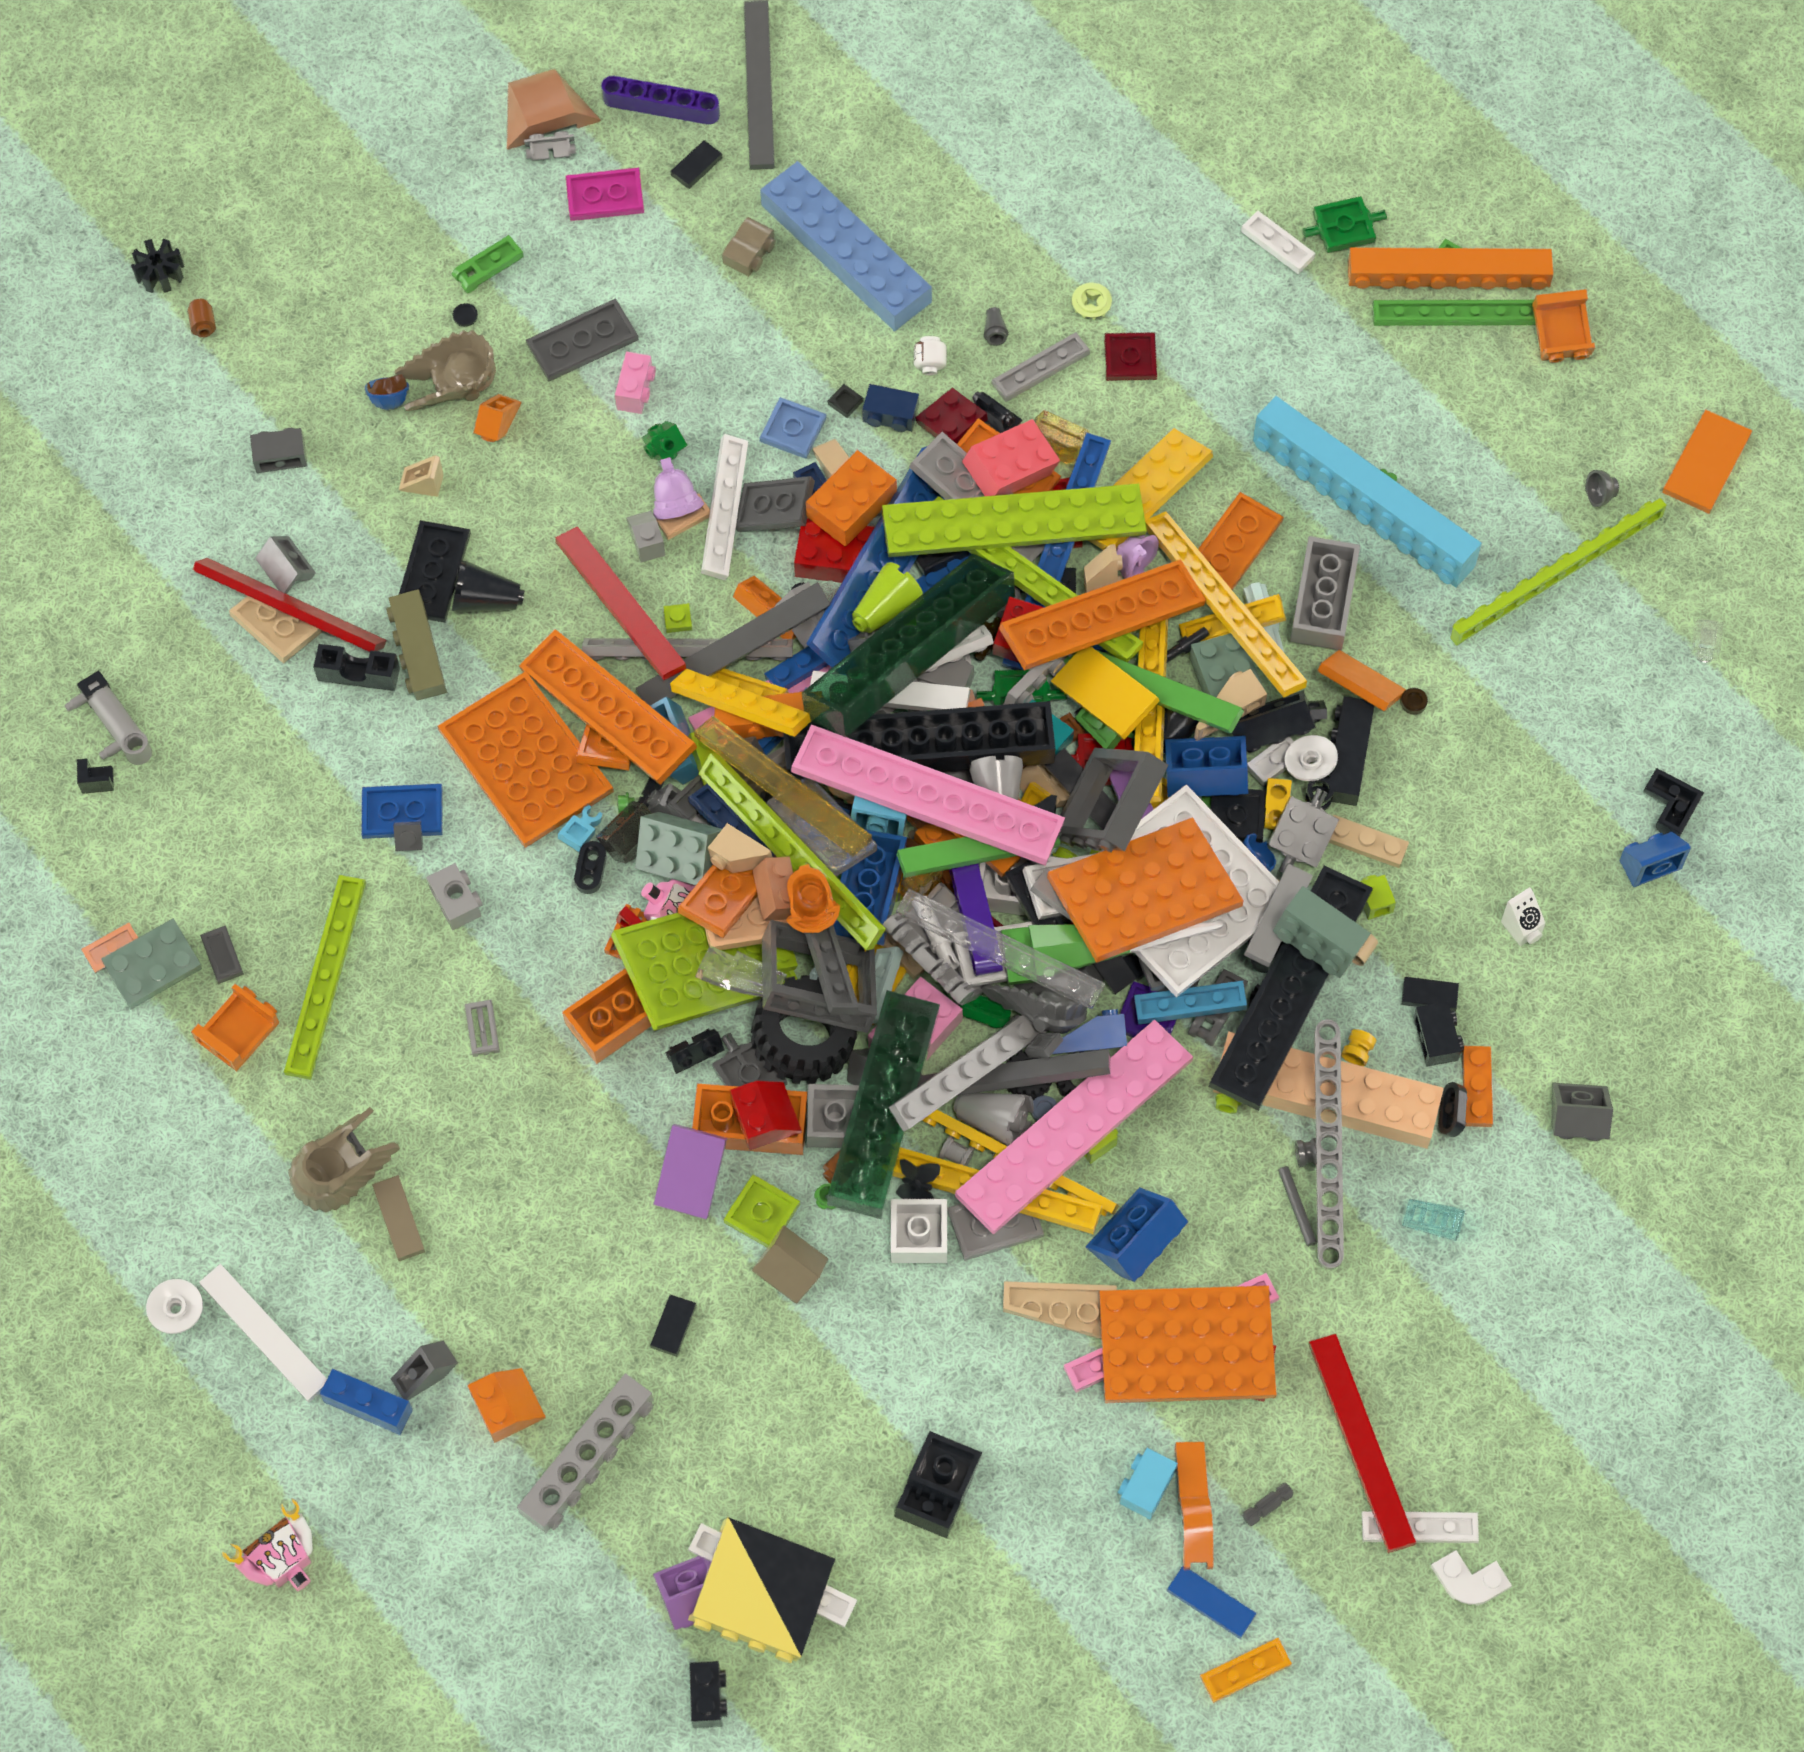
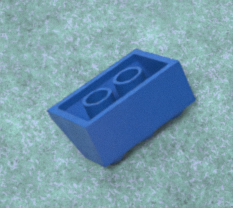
M1139 1187L1085 1247L1117 1275L1135 1282L1137 1278L1144 1274L1147 1267L1162 1254L1165 1247L1180 1234L1188 1221L1172 1199Z

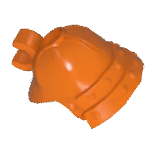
M809 864L799 866V869L790 875L787 882L791 915L788 916L786 921L791 927L802 933H819L835 923L839 916L840 905L833 901L830 886L821 871L811 868Z

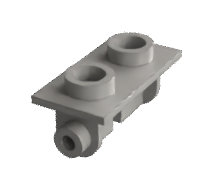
M567 131L554 133V136L544 137V134L530 135L529 139H524L525 146H530V149H526L527 159H532V161L549 159L548 150L553 149L554 158L571 157V154H576L575 144H570V141H575L574 134L569 135Z

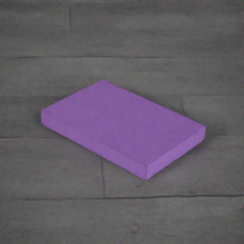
M673 1124L653 1205L707 1219L713 1201L727 1138Z

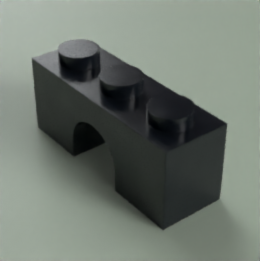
M318 644L313 666L317 680L321 682L391 691L396 689L400 670L395 653L370 650L369 658H357L349 655L345 651V647Z

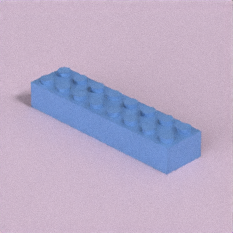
M798 161L760 189L761 205L894 332L932 303V287Z

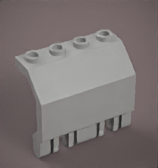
M941 882L927 897L945 935L950 937L952 941L951 937L953 934L964 932L956 897ZM915 909L903 917L898 913L893 914L883 923V926L886 928L885 930L944 987L947 993L951 994L950 996L958 1004L964 1005L983 993L981 989L983 985L971 987L967 982L962 984L964 979L960 976L959 968L957 967L954 970L948 963L942 964L945 960L943 958L939 959L937 954L932 952L930 948L931 942ZM952 942V943H951V948H952V950H953V952H954V954H955L954 946H953V942Z

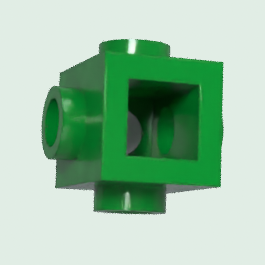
M669 421L651 426L647 430L648 433L641 437L645 443L644 450L651 459L654 458L659 461L666 458L673 460L677 457V452L687 446L677 425Z

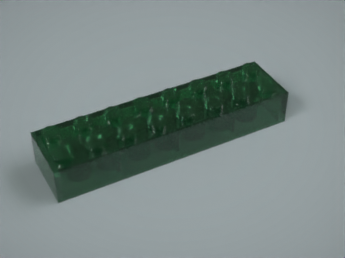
M886 991L828 1192L827 1205L882 1219L906 1131L902 1130L889 1107L919 1087L938 1020L940 1004Z

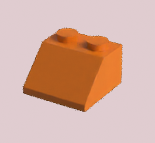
M522 1368L493 1372L467 1385L494 1443L546 1418Z

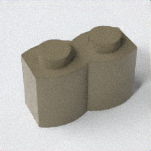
M747 217L739 227L736 235L726 246L722 254L723 264L748 277L753 271L757 272L762 265V257L766 252L770 253L775 246L774 230Z

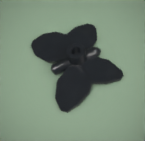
M901 1159L900 1166L905 1177L902 1178L904 1184L899 1186L896 1194L902 1199H935L932 1193L929 1192L933 1186L928 1183L934 1181L940 1174V1165L927 1163L916 1167L910 1161Z

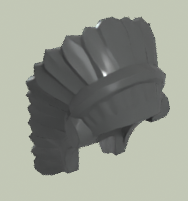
M1077 970L1037 982L1015 984L1014 988L1001 987L997 984L994 986L986 984L981 989L987 997L1001 1004L1004 1009L1014 1010L1024 1015L1033 1022L1037 1031L1043 1032L1048 1030L1054 1033L1065 1034L1086 1020L1087 1008L1094 998L1096 987L1093 985V979H1088L1086 974L1080 975Z

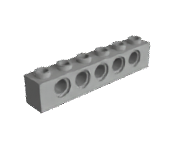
M625 1373L517 1506L519 1514L545 1534L550 1529L555 1530L564 1519L562 1514L568 1506L574 1507L582 1496L580 1491L587 1483L591 1485L600 1474L598 1469L605 1461L609 1463L618 1452L616 1447L621 1440H628L636 1429L634 1424L640 1417L645 1418L651 1412L654 1406L652 1404L654 1401L652 1393ZM626 1405L632 1408L631 1412L625 1416L616 1413L621 1406ZM603 1428L614 1430L613 1434L608 1438L599 1436V1432ZM586 1450L596 1452L591 1460H583L581 1454ZM568 1472L578 1474L577 1479L571 1483L563 1481L564 1475ZM551 1494L560 1497L559 1501L554 1505L544 1503L546 1497Z

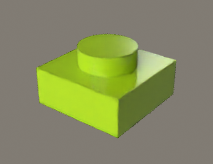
M689 603L663 606L666 633L692 630Z

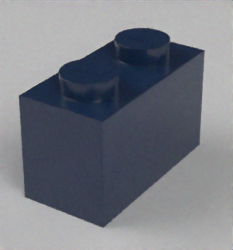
M869 384L862 409L863 422L873 427H890L897 432H912L919 409V393Z

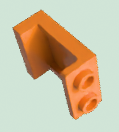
M1587 289L1536 295L1532 304L1541 360L1557 363L1563 361L1564 358L1574 357L1575 360H1582L1592 355L1595 350V343L1591 341L1586 302L1588 300Z
M234 984L231 987L233 994L204 1027L197 1024L191 1033L196 1042L237 1072L276 1028L279 1020L276 1016L277 1010L266 1001L262 1004L255 999L257 997L256 994L248 987L244 986L241 988Z

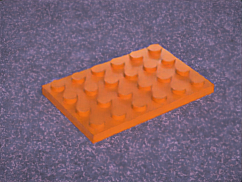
M526 671L437 726L441 735L524 848L569 821L573 815L577 816L580 814L584 807L588 805L593 806L614 792L613 786L598 766L577 763L580 742Z
M1193 817L1131 840L1125 851L1113 850L1111 853L1104 850L1051 870L1047 875V879L1096 963L1243 907L1244 902Z
M1269 1285L1102 1290L1099 1292L1105 1403L1276 1398Z

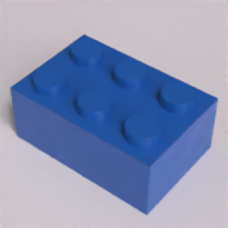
M1245 736L1202 738L1198 741L1195 738L1165 740L1166 764H1168L1166 769L1168 797H1171L1185 785L1197 796L1248 794Z

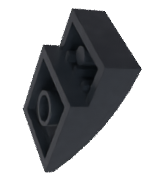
M929 1431L909 1474L907 1484L896 1506L894 1517L947 1539L970 1487L982 1452Z

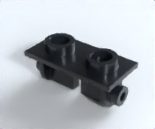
M977 391L972 397L974 404L987 413L988 420L984 423L999 433L1014 428L1023 421L984 392Z
M707 1028L705 1031L691 1037L693 1043L690 1045L685 1040L669 1047L665 1054L672 1063L676 1074L725 1051L718 1031L716 1032L715 1028L712 1030Z

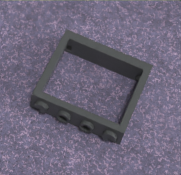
M1094 748L1060 816L1065 817L1064 824L1059 833L1060 842L1067 844L1071 848L1076 845L1082 849L1089 847L1096 851L1102 848L1111 853L1113 850L1125 851L1168 764L1146 751ZM1112 770L1133 772L1105 829L1083 828Z
M770 920L762 937L763 1009L868 1033L877 1016L875 949L865 952L856 939L837 935L845 963L858 966L859 1009L856 1015H830L823 994L777 984L776 947L811 955L805 933L795 930L788 923Z

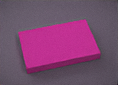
M639 167L565 175L570 221L644 213Z

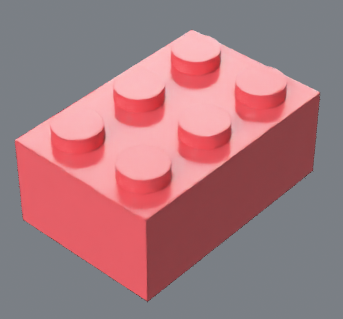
M1031 419L972 446L962 463L984 496L1011 494L1050 476L1060 462V459L1034 420Z

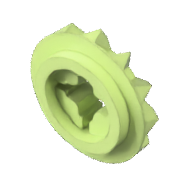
M1082 284L1072 295V305L1075 313L1081 314L1083 319L1085 317H1092L1095 320L1096 317H1104L1106 312L1111 309V293L1101 284ZM1089 298L1091 300L1096 299V306L1093 304L1087 305V300Z

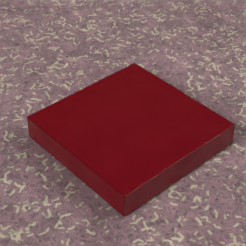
M1155 332L1105 333L1106 381L1157 380Z

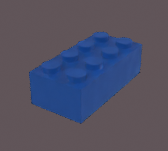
M854 827L840 881L883 925L892 916L902 875L897 851L907 848V837ZM838 920L835 921L833 926L836 935L855 939ZM886 930L884 931V933H883L882 936L880 937V939H879V941L877 942V944H879V945H884V944H885V940H886V936H887V931H886Z

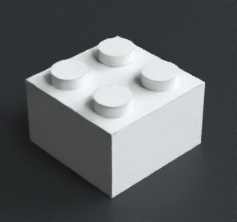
M891 1199V1263H947V1199Z

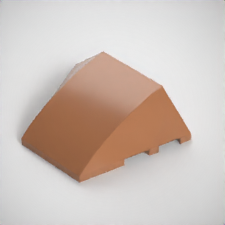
M555 69L508 83L507 150L525 145L524 139H529L530 135L544 134L576 124L578 129L601 122V119Z

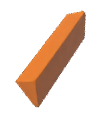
M752 576L739 583L733 595L734 599L756 617L774 608L782 599L756 576ZM789 630L780 637L782 639L794 640L796 635L792 630Z

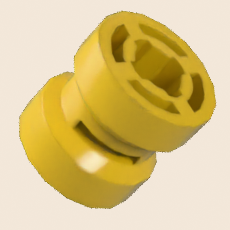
M1353 1029L1348 1038L1349 1044L1344 1046L1341 1056L1349 1063L1364 1067L1369 1059L1368 1053L1370 1050H1373L1377 1040L1366 1031Z

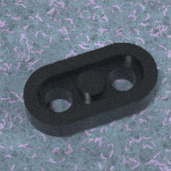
M597 841L586 842L579 851L574 881L576 888L584 894L595 893L602 884L607 855L605 847ZM592 854H596L598 858L596 860H590L589 856ZM588 878L593 880L589 885L583 883Z
M1450 1082L1444 1087L1439 1108V1130L1442 1134L1450 1137L1458 1136L1466 1126L1467 1090L1463 1085L1455 1082Z

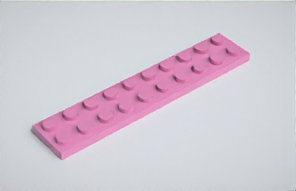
M811 725L791 769L792 773L1045 866L1065 820V817Z
M1156 1020L1152 1021L1130 1040L1127 1046L1122 1047L1110 1058V1074L1086 1078L955 1192V1197L994 1235L1112 1130L1193 1061V1056Z

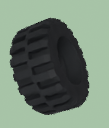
M801 975L800 979H795V976L785 978L784 984L781 981L777 982L780 985L823 994L818 977L817 980L810 979V975ZM762 995L752 1022L751 1043L752 1047L756 1049L755 1055L758 1060L765 1061L764 1068L769 1072L774 1070L777 1072V1077L785 1080V1077L792 1079V1083L800 1084L801 1081H807L808 1085L816 1084L819 1078L824 1082L831 1078L832 1073L838 1074L843 1069L844 1064L848 1063L858 1035L857 1030L822 1023L829 1033V1038L826 1041L817 1045L798 1044L789 1039L780 1027V1022L791 1015L764 1010Z

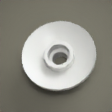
M1309 735L1297 739L1288 747L1284 761L1287 771L1293 777L1302 781H1316L1326 777L1334 770L1338 761V753L1335 745L1329 739L1318 735Z
M182 1279L167 1280L156 1286L150 1293L146 1304V1312L151 1324L157 1330L167 1334H179L189 1330L197 1323L203 1310V1300L198 1289L192 1283ZM175 1305L181 1306L180 1312L172 1313V1308Z

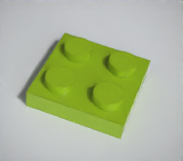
M752 1174L723 1221L733 1229L768 1247L782 1226L788 1225L799 1208L800 1201Z

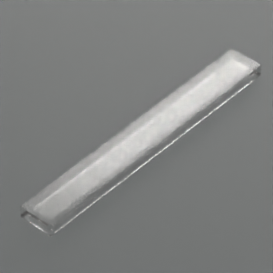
M908 889L896 910V913L902 918L1090 1009H1093L1105 987V983L911 889Z

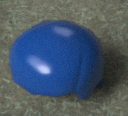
M1256 834L1247 835L1242 843L1271 873L1275 867L1276 859L1274 854L1267 848V842L1258 843L1256 842Z

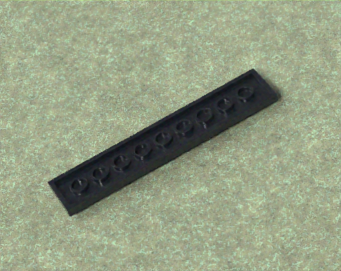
M1325 865L1311 889V892L1354 922H1357L1373 891L1372 887ZM1283 942L1208 1087L1253 1109L1260 1110L1329 976V973L1313 959L1304 957L1300 950L1290 943Z

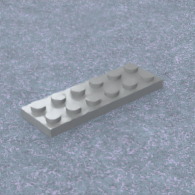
M943 432L909 466L911 470L946 500L984 497V494L962 463L967 453ZM1046 544L1014 546L1011 548L1033 562L1043 552Z

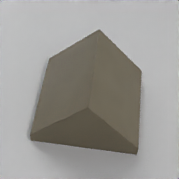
M783 1225L751 1271L797 1304L820 1278L829 1258Z

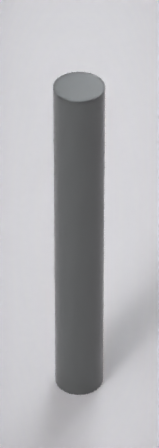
M1288 1166L1282 1167L1278 1172L1306 1246L1315 1245L1317 1240Z

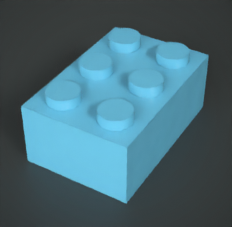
M855 796L847 846L850 845L854 827L904 836L907 815Z

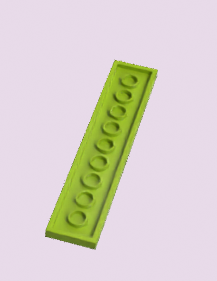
M1139 484L882 505L888 557L1142 536L1147 532Z

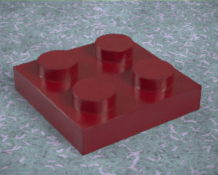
M953 387L915 417L916 423L935 438L943 432L956 444L978 418L983 422L988 420L987 413Z

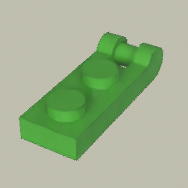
M510 235L457 266L452 271V276L456 281L462 283V288L466 293H471L478 285L522 259L524 254ZM473 271L475 274L469 277L468 273Z

